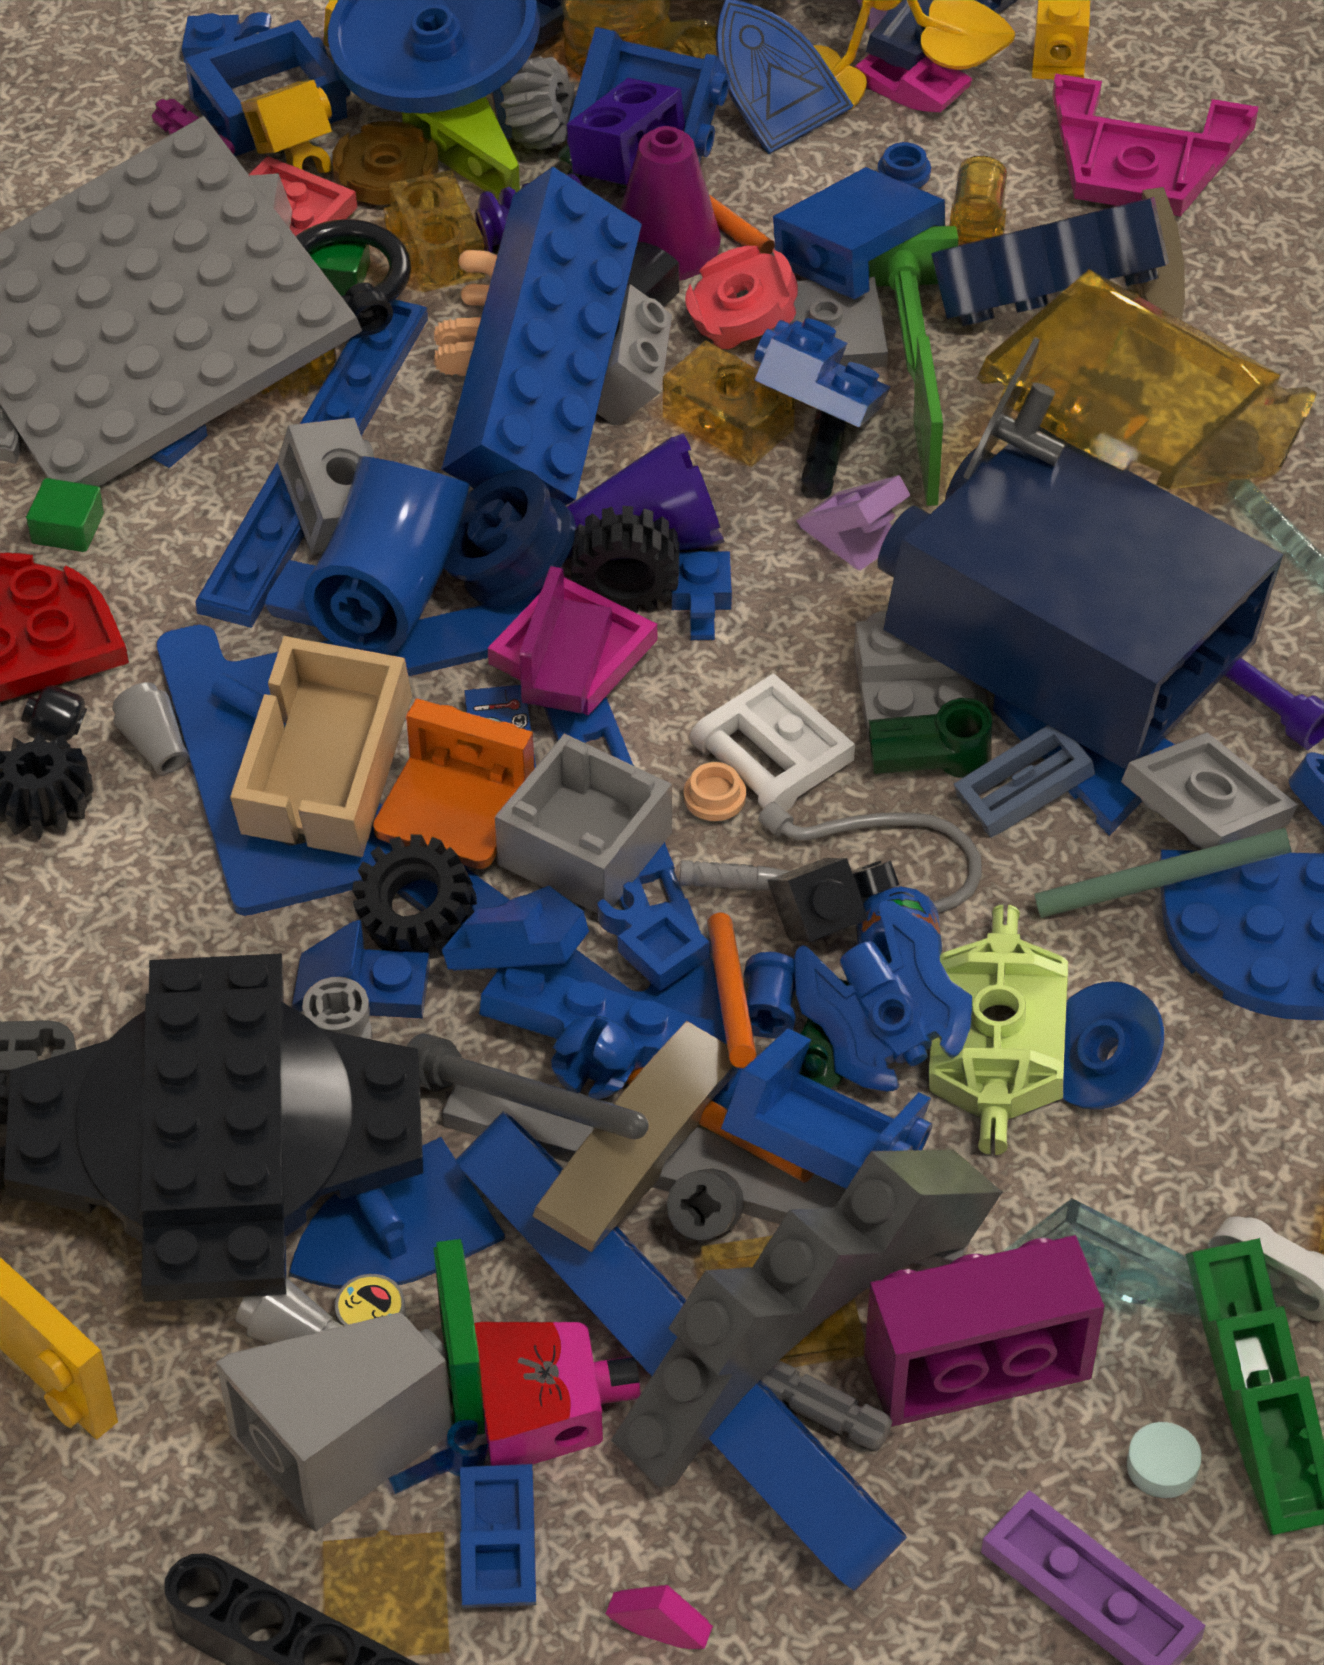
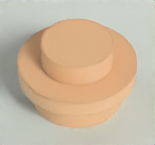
M709 762L697 767L686 781L684 786V802L687 809L698 818L708 821H723L734 817L742 810L746 802V787L733 767L721 762Z

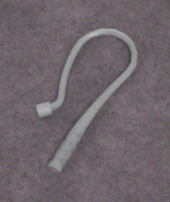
M771 802L764 807L758 817V821L777 837L786 835L796 840L806 841L854 829L879 826H921L946 834L962 847L969 860V874L963 887L954 894L932 901L938 913L956 908L973 896L982 877L981 855L972 839L953 823L931 814L875 813L827 821L811 827H798L793 824L794 818L776 802ZM681 860L679 886L694 885L696 887L708 886L711 888L727 887L729 889L770 890L767 880L789 871L759 865L755 867L746 864L701 863L699 861L694 863L693 861ZM869 896L861 898L862 901H866Z

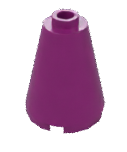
M662 126L649 131L639 141L620 210L642 224L637 242L652 244L669 253L679 262V281L686 280L701 274L699 270L709 260L718 255L721 235L693 139L684 131L671 126Z

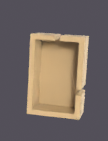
M283 636L268 681L271 695L264 694L230 796L240 832L244 835L296 844L298 835L304 834L308 847L363 857L412 699L405 658Z

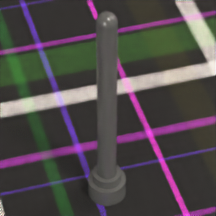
M423 1033L412 1038L406 1046L418 1049L420 1087L439 1091L445 1087L457 1084L633 1140L642 1138L648 1131V1120L640 1112L464 1059L456 1046L448 1039Z

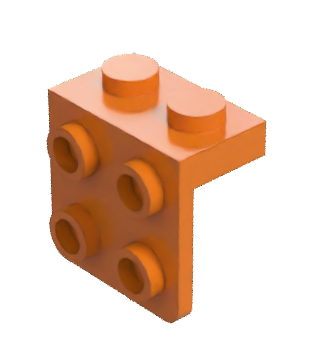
M416 698L406 715L410 757L374 820V834L379 840L390 843V839L400 836L405 847L410 846L411 834H421L427 845L431 838L434 837L443 842L446 850L451 847L457 853L463 865L475 869H485L492 864L497 854L495 816L535 769L533 732L508 722H498L466 713L453 706L439 705Z

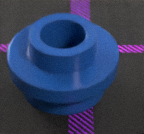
M900 142L889 146L885 150L884 155L878 162L877 172L913 187L920 188L930 179L931 163L923 148L913 143Z

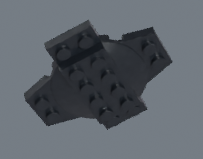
M282 953L149 960V994H146L145 1011L122 1026L109 1040L10 1070L4 1168L7 1196L90 1214L97 1205L108 1207L123 1221L124 1231L142 1242L141 1287L144 1302L286 1294V1236L307 1222L306 1210L320 1196L334 1192L342 1200L423 1174L418 1049L320 1029L308 1017L284 1003Z

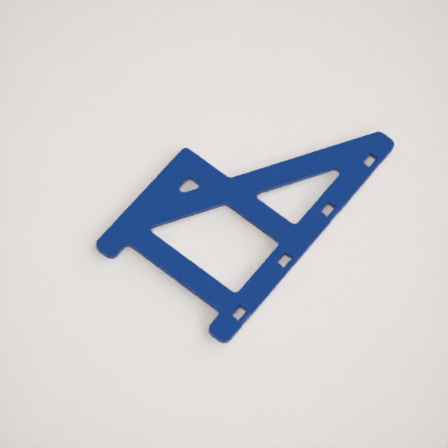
M543 586L529 597L508 606L487 607L481 605L419 619L401 647L396 652L388 655L405 658L408 676L488 658V647L541 593ZM193 625L171 630L159 637L157 641L158 656L185 747L190 756L191 767L235 912L243 916L253 915L352 891L353 880L363 881L357 871L361 863L364 861L371 866L376 864L370 852L380 846L385 854L393 851L390 843L381 841L375 836L374 825H372L363 857L308 847L307 842L297 845H286L280 841L241 834L230 796L256 719L212 695V686L221 674H226L262 695H271L268 681L278 652L240 661H228L222 655L216 633L212 628L205 625ZM330 640L321 642V643H326V644L335 645V644H334L333 642H331ZM606 697L589 715L544 707L556 741L564 733L584 743L604 736L611 755L633 765ZM379 803L375 818L383 806L381 803ZM664 842L633 883L644 891L642 884L661 878L670 903L664 902L650 906L647 900V907L654 912L665 903H668L701 933L687 898L685 899L681 886H679L674 864ZM463 865L473 883L472 887L477 897V904L471 905L474 912L476 909L495 908L510 901L470 871L467 866ZM417 880L402 887L397 894L422 912L434 902L438 889L437 885L430 880ZM622 895L618 901L621 909L625 910L630 907L623 902ZM577 949L565 964L538 966L541 969L576 980L593 982L603 988L635 998L655 1001L665 1007L694 1016L723 1022L714 964L711 956L661 991L651 982L648 989L639 992L633 991ZM740 1068L728 1091L721 1090L712 1101L726 1109L729 1108L744 1068Z

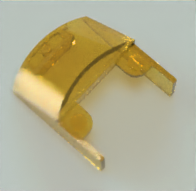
M1090 269L985 358L977 376V379L982 384L1001 383L1004 385L1005 388L1000 397L1001 399L1034 337L1040 339L1031 369L1013 409L1020 412L1033 383L1047 385L1055 391V396L1040 425L1042 428L1121 470H1125L1128 461L1132 459L1162 473L1156 485L1169 490L1275 475L1282 469L1317 396V392L1308 387L1285 389L1279 386L1278 382L1281 375L1144 300L1139 297L1138 293L1130 289H1124Z

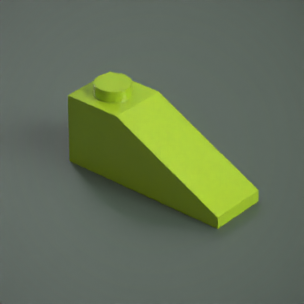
M486 96L467 105L432 113L402 112V123L418 127L423 130L426 139L429 141L433 139L437 145L439 161L484 191H490L496 199L499 200V195L503 188L511 187L515 192L520 190L519 164Z

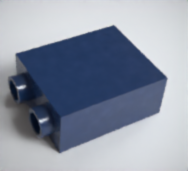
M1041 423L1038 431L1065 444L1064 450L1055 466L1011 444H1007L997 454L990 452L968 480L963 476L974 455L975 448L966 456L956 470L947 489L945 501L931 514L917 506H911L897 518L888 531L878 555L879 570L894 578L883 630L1126 770L1129 762L1147 756L1256 643L1283 554Z

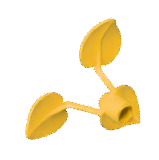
M862 0V6L847 52L842 59L835 50L829 47L813 45L854 105L852 109L861 101L867 86L864 73L850 66V64L856 57L871 8L874 7L881 11L891 10L902 0ZM907 0L917 24L926 27L921 34L920 40L924 54L941 67L954 70L976 67L1008 47L1015 38V31L1009 23L999 14L978 1L934 0L929 8V16L923 13L918 0Z

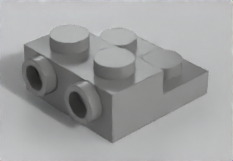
M887 611L876 612L869 616L866 621L855 622L854 657L868 742H870L869 720L937 714L942 705L957 698H972L982 702L988 708L985 688L883 630Z

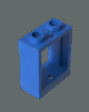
M300 20L185 58L190 99L214 130L218 132V135L221 134L232 142L235 147L234 156L256 150V146L245 118L241 101L232 89L300 66L310 80H315L317 88H322L327 95L332 110V116L328 119L329 123L348 118L346 97L351 95V90L344 84L335 65L328 58L319 37L313 38Z

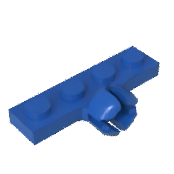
M538 966L499 968L481 993L479 1015L556 1039L557 1041L553 1046L556 1053L551 1059V1067L559 1082L567 1090L580 1093L590 1078L596 1082L588 1095L595 1099L610 1097L620 1091L631 1073L636 1069L645 1067L686 1021L727 1044L723 1022L694 1016L665 1007L655 1001L635 998L603 988L593 982L576 980L541 969ZM737 1073L721 1090L728 1091Z

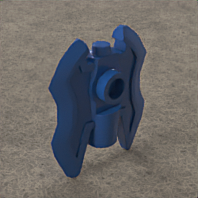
M884 900L879 903L878 907L892 962H888L875 942H864L851 948L840 959V965L849 986H846L807 946H801L797 949L794 955L796 996L801 1012L820 1025L831 1042L835 1073L864 1088L888 1092L897 1090L900 1085L894 1069H889L888 1065L895 1061L898 1064L907 1062L910 1066L922 1063L927 1059L926 1050L930 1049L934 1039L938 1037L941 1039L940 1046L949 1057L955 1058L959 1055L971 1028L972 995L950 980L940 962L939 937L924 921L894 901Z

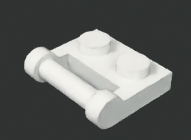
M774 673L703 717L693 727L689 738L690 743L704 755L712 753L719 761L733 767L743 782L759 796L758 803L763 809L769 803L776 802L787 811L794 805L797 797L854 761L855 744ZM739 729L785 771L774 777L729 735Z

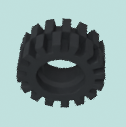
M623 506L622 514L615 515L613 508L609 507L602 509L601 520L592 513L585 518V526L581 524L577 526L572 545L571 581L623 607H627L635 613H638V605H644L648 612L656 609L657 599L666 603L671 598V590L676 591L679 579L678 534L675 528L669 529V521L663 516L653 522V511L643 508L640 516L633 515V506ZM626 557L634 558L641 562L620 564L610 560Z
M411 834L410 846L405 847L400 836L390 839L393 851L385 854L380 846L370 852L376 864L371 866L363 861L357 870L363 881L353 880L352 892L357 899L353 901L355 911L371 939H374L382 950L390 951L392 949L393 951L407 952L413 950V952L429 953L428 948L436 946L439 954L442 955V949L447 944L445 939L450 935L453 937L462 926L461 922H465L474 913L471 905L477 904V897L472 887L473 883L457 853L451 847L446 850L441 840L432 837L427 845L421 834ZM417 880H430L437 885V897L424 911L410 916H401L393 911L392 900L396 893L405 885Z

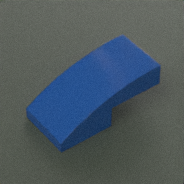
M533 1465L460 1467L462 1608L536 1605Z

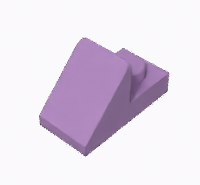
M900 475L839 491L796 521L803 530L858 570H862L878 558L882 543L892 527L890 521L895 518L892 508L911 495Z

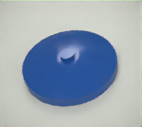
M338 0L329 21L328 44L340 78L355 95L364 101L395 112L432 113L454 109L477 101L509 81L526 63L535 47L540 30V15L536 0Z

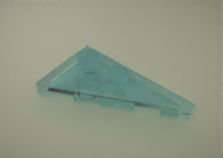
M1073 1198L1003 1250L1004 1252L1017 1249L1024 1243L1037 1238L1056 1240L1076 1235L1101 1297L1201 1318L1186 1256Z

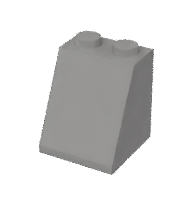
M402 1312L229 1353L216 1362L230 1434L315 1532L453 1433L450 1406L453 1398L447 1376V1366L449 1365L448 1353L432 1331L425 1328L419 1332Z

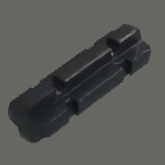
M817 409L814 418L815 426L812 428L805 459L807 463L803 468L801 477V492L807 498L816 496L823 500L832 493L833 476H835L842 446L841 439L844 437L846 422Z

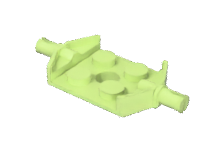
M1003 905L993 908L992 933H988L986 939L943 952L940 955V962L950 980L972 995L971 1028L963 1049L955 1058L949 1057L942 1050L939 1037L932 1041L930 1049V1092L981 1118L978 1148L981 1152L991 1155L992 1132H995V1155L1002 1154L1007 1150L1008 1119L1063 1098L1068 961L1061 955L1021 940L1020 934H1018L1020 912L1012 905H1008L1006 925H1003ZM1004 1005L1012 1008L1016 1014L1005 1021H993L985 1017L982 1012L991 1006Z

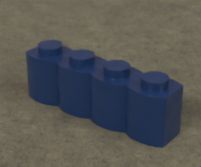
M1154 197L931 253L946 318L961 316L963 326L994 319L993 308L1014 303L1017 313L1049 305L1047 295L1069 289L1071 300L1104 292L1102 281L1123 276L1126 286L1159 278L1157 268L1169 264Z

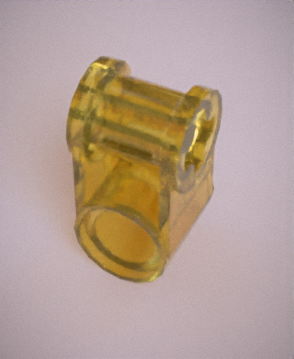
M973 156L965 159L959 166L949 226H956L958 246L1005 234L1007 208L1004 207L1007 170L1002 162L993 157Z

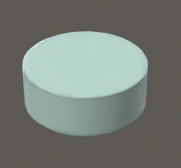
M1169 1422L1151 1423L1142 1427L1133 1436L1127 1456V1471L1132 1482L1146 1494L1158 1498H1174L1186 1493L1195 1484L1201 1464V1449L1195 1437L1185 1428Z

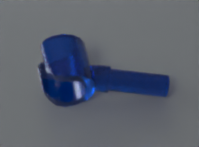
M462 1420L453 1424L447 1433L445 1449L431 1455L429 1459L388 1478L394 1493H400L437 1474L441 1475L448 1471L456 1476H460V1467L484 1466L488 1444L481 1445L473 1450H465L459 1447L468 1445L475 1440L478 1424L472 1420Z

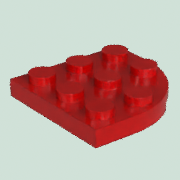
M0 553V702L42 690L49 685H59L129 663L126 645L103 595L85 576L67 565L63 567L64 571L35 563L33 555Z

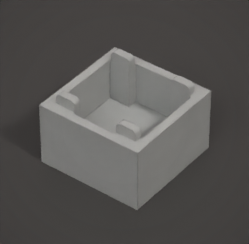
M564 733L496 814L495 829L498 865L542 887L551 886L565 898L597 914V902L602 899L614 907L623 895V885L628 881L633 883L672 833V784Z

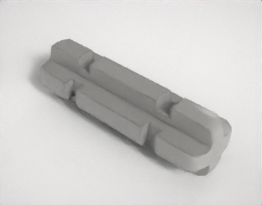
M780 1360L761 1379L784 1404L785 1402L790 1403L789 1409L841 1436L845 1432L849 1433V1439L871 1451H878L889 1435L892 1420L886 1413L868 1404L860 1407L858 1406L859 1401L856 1398L808 1374L800 1377V1371Z

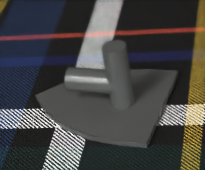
M1034 337L988 423L963 476L964 478L969 480L999 439L1052 466H1055L1060 458L1065 444L1038 431L1055 396L1053 389L1041 383H1033L1017 419L1010 417L1031 369L1040 339Z

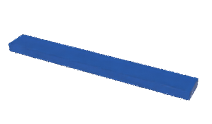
M395 299L390 303L393 309V317L386 328L373 335L356 334L351 337L300 424L355 418L362 436L428 321L427 307ZM278 462L195 601L197 614L252 628L264 608L267 594L288 560L292 559L304 538V532Z

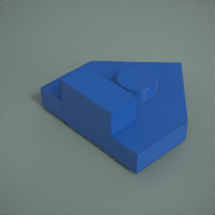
M546 886L527 895L513 898L495 908L476 909L443 947L442 952L447 969H452L453 971L565 964L586 937L589 929L584 911L551 886Z

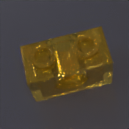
M706 340L663 376V417L750 467L754 466L794 430L795 398L755 381L758 369L742 361L736 355L728 353Z

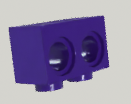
M627 78L566 124L567 144L570 149L573 173L627 185L639 141L646 133L662 126H671L684 131L685 120L681 88Z

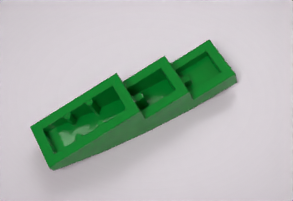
M1260 1238L1185 1254L1223 1399L1248 1477L1270 1535L1324 1524V1439L1309 1376L1300 1377L1284 1306L1276 1308Z

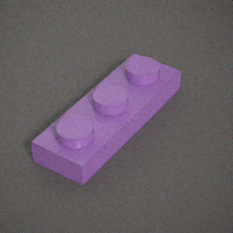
M1030 1490L983 1538L981 1549L983 1555L1124 1665H1179L1203 1638L1205 1624Z

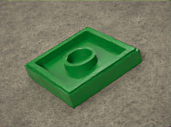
M461 1239L436 1242L437 1247H433L443 1341L449 1358L447 1370L452 1390L456 1434H460V1437L485 1434L480 1359L463 1243Z

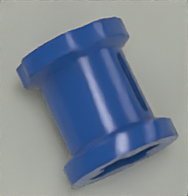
M760 952L752 955L746 961L744 978L749 984L746 999L752 1033L756 1037L776 1039L787 1028L793 1030L796 1015L793 1008H791L792 995L796 990L794 959L777 952Z

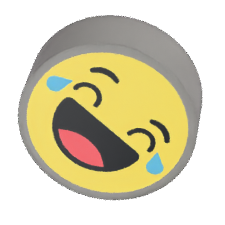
M364 1274L357 1276L342 1286L335 1299L336 1320L343 1326L402 1312L406 1317L405 1299L401 1288L392 1279L383 1275Z

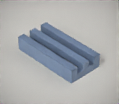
M1047 725L954 783L957 797L963 804L966 803L972 816L976 821L979 820L981 822L983 830L991 838L1095 774L1093 761L1075 740ZM1061 746L1062 749L1036 766L1029 765L1056 747ZM1013 775L1012 781L983 799L979 797L982 793Z

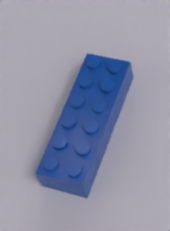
M553 166L513 195L441 470L456 479L467 482L473 489L487 479L506 471H531L538 475L546 484L550 497L560 500L566 506L576 500L642 224Z

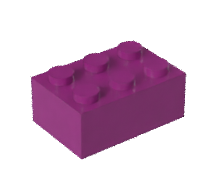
M1073 1235L1056 1240L1037 1238L1024 1243L1017 1249L986 1256L977 1253L968 1254L957 1258L948 1265L917 1272L911 1269L899 1270L885 1276L882 1280L870 1282L864 1357L883 1411L892 1420L891 1427L1092 1379L1105 1306L1077 1236Z

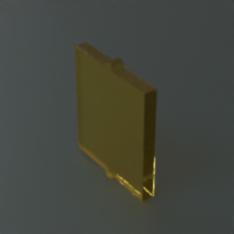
M380 1530L376 1537L323 1541L325 1615L403 1656L450 1653L444 1531L391 1536L389 1531Z

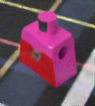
M580 1322L474 1323L480 1359L485 1433L490 1466L533 1465L598 1445L603 1442L601 1404L635 1400L641 1394L636 1359L630 1356L594 1362L588 1327Z

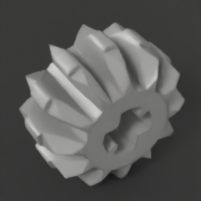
M554 57L528 59L522 68L500 87L504 95V101L500 105L505 109V124L512 127V137L514 140L521 142L527 150L551 148L567 140L566 124L569 122L575 101V83L569 81L568 70L564 65H559Z

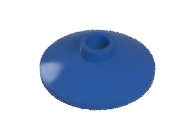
M1109 981L1088 986L1067 1000L1063 1099L1083 1109L1099 1110L1110 1108L1134 1096L1152 1077L1163 1051L1164 1026L1158 1008L1145 993L1132 985ZM1115 1046H1118L1113 1056L1108 1059L1109 1052Z

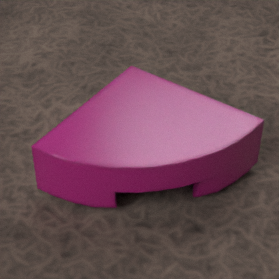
M668 1585L614 1592L605 1613L610 1619L635 1634L685 1649H705L713 1628L703 1615Z

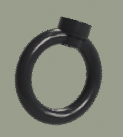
M355 219L322 222L296 235V238L308 254L327 244L349 241L370 245L385 255L389 262V271L381 283L375 287L366 282L358 283L349 288L345 295L340 296L358 319L362 332L358 334L373 335L386 328L393 317V309L390 303L403 292L411 274V260L403 242L382 226Z

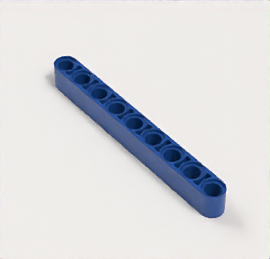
M502 1111L456 1159L457 1164L643 1368L653 1376L677 1339V1336L668 1328L686 1299L618 1226L605 1237L593 1252H590L533 1217L537 1204L563 1168L520 1123L507 1112ZM762 1380L741 1399L709 1437V1440L820 1561L853 1591H856L907 1539L906 1534Z

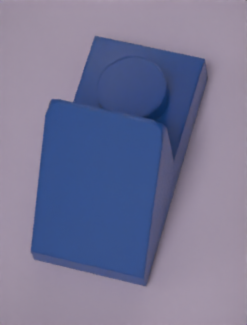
M361 920L352 921L301 953L292 1007L299 1012H303L304 995L318 981L330 977H346L358 982L365 989L369 999V1016L423 1019L430 970L429 953L364 949Z

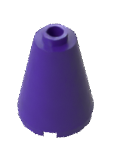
M684 433L670 437L567 506L574 516L576 528L579 524L585 526V518L592 513L601 520L602 509L609 507L613 508L615 515L622 514L623 506H633V515L640 516L643 508L653 511V522L663 516L669 521V529L675 528L678 534L679 552L711 548L725 542L718 529L721 527L698 465L693 466L688 453L691 447ZM572 548L566 559L572 557ZM615 558L611 559L610 561H619L633 558Z

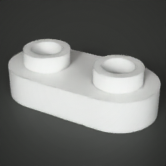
M1238 1216L1226 1219L1210 1240L1208 1248L1260 1238L1274 1301L1307 1320L1323 1321L1324 1255L1308 1251L1280 1236L1259 1219Z

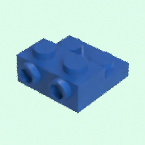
M806 318L803 323L796 320L792 324L780 320L774 331L767 329L754 355V361L761 363L755 381L857 427L862 426L881 409L890 386L879 382V374L869 367L854 362H848L847 366L840 364L848 343L835 338L836 330L818 320Z

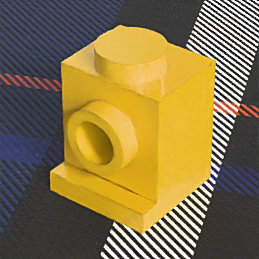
M1038 0L1033 45L1032 78L1054 80L1055 74L1084 78L1090 24V0Z

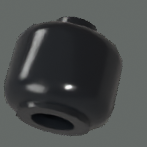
M49 685L42 689L38 699L29 696L21 719L29 722L27 734L32 738H35L37 733L40 732L49 741L62 735L68 741L73 735L78 734L88 708H85V701L79 694Z

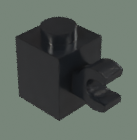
M823 858L767 880L788 939L803 942L814 941L867 920L868 916L861 898L881 893L899 885L891 860L883 863L881 860L851 871L847 858Z

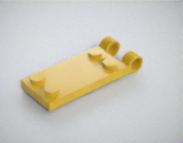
M0 1257V1350L46 1392L44 1399L48 1407L65 1426L72 1428L79 1423L97 1440L118 1423L101 1350Z

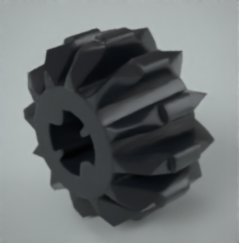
M38 732L34 740L28 743H23L13 737L11 751H0V822H7L14 835L23 832L31 826L32 831L40 840L46 829L45 827L54 825L55 828L65 833L68 824L67 817L85 819L86 802L93 799L94 785L92 775L89 773L87 758L83 755L81 748H71L64 735L46 742V739Z

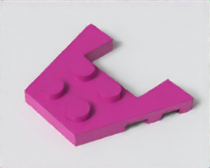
M1055 74L1052 96L1074 199L1119 206L1141 200L1143 190L1164 187L1174 216L1181 217L1256 126L1258 106L1211 99L1203 133L1098 117L1095 114L1100 100L1102 81Z

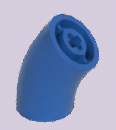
M359 456L353 481L338 523L325 551L304 586L303 601L308 616L322 635L337 646L386 655L396 652L401 647L419 620L444 568L470 488L467 482L394 461Z

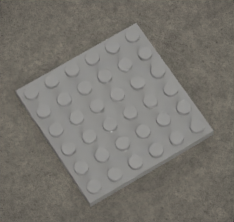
M204 116L0 233V407L5 411L47 478L99 487L362 332L355 314Z

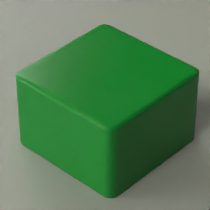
M335 242L319 247L309 254L340 295H345L353 285L364 282L371 263L369 245L359 242Z
M45 478L26 516L31 543L86 552L104 515L100 487Z

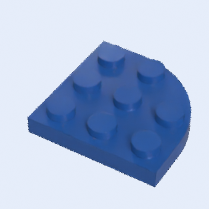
M1161 850L1159 861L1198 850ZM1288 853L1160 887L1162 915L1169 942L1182 964L1191 974L1196 971L1206 981L1223 991L1222 998L1247 1010L1283 1019L1324 1020V853Z

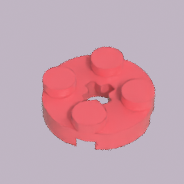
M757 246L737 247L712 258L699 270L702 279L697 283L694 291L691 284L689 285L685 296L686 307L697 330L702 335L712 339L715 347L727 350L734 348L742 341L763 335L767 329L775 328L780 320L790 323L796 315L794 302L798 295V284L788 260L782 253L773 250L775 255L773 256L761 254ZM747 290L748 293L737 298V293Z

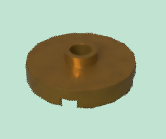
M398 121L368 123L361 126V133L355 134L350 138V133L348 132L341 137L332 151L334 180L337 184L356 191V199L361 202L388 205L400 204L418 198L433 186L439 175L436 143L433 139L431 141L426 139L423 130L412 124Z

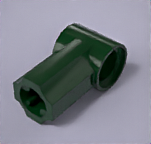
M957 698L942 705L937 714L869 720L870 750L874 774L942 768L947 774L964 778L991 761L992 715L989 708L982 702L972 698Z

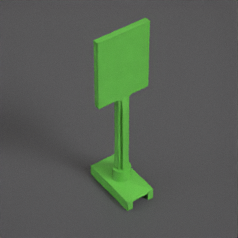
M956 226L930 227L868 261L869 277H875L876 286H890L895 291L906 366L914 380L913 420L927 506L938 505L943 418L929 336H926L918 286L938 284L931 253L958 246Z

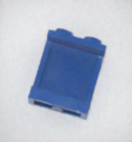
M595 27L569 122L627 78L681 88L685 120L684 132L693 139L700 162L702 156L708 157L712 150L715 127L711 123L716 105L722 106L726 100L730 78L728 74H725L727 69L716 55L706 54L704 59L626 42L622 41L616 31Z
M865 167L774 215L775 250L786 257L793 273L849 298L856 299L870 291L868 261L930 227L945 226V199Z
M787 1028L742 1070L721 1127L722 1130L847 1189L871 1151L923 1150L933 1124L924 1120L931 1098L920 1092L915 1095L895 1118H891L800 1075L799 1072L811 1039Z

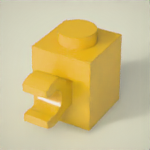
M315 80L298 81L240 102L258 154L276 153L284 150L286 163L302 169L304 159L310 157L314 160L319 173L331 171V160L327 152L309 142L313 138L332 132L328 120L332 116L331 105L323 89L317 88Z

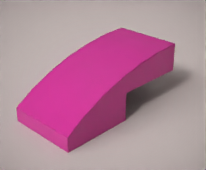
M871 54L855 66L866 76V88L908 108L926 112L941 113L968 89L972 82V78L962 71L941 67L932 62L927 56L910 70L892 66L883 59Z

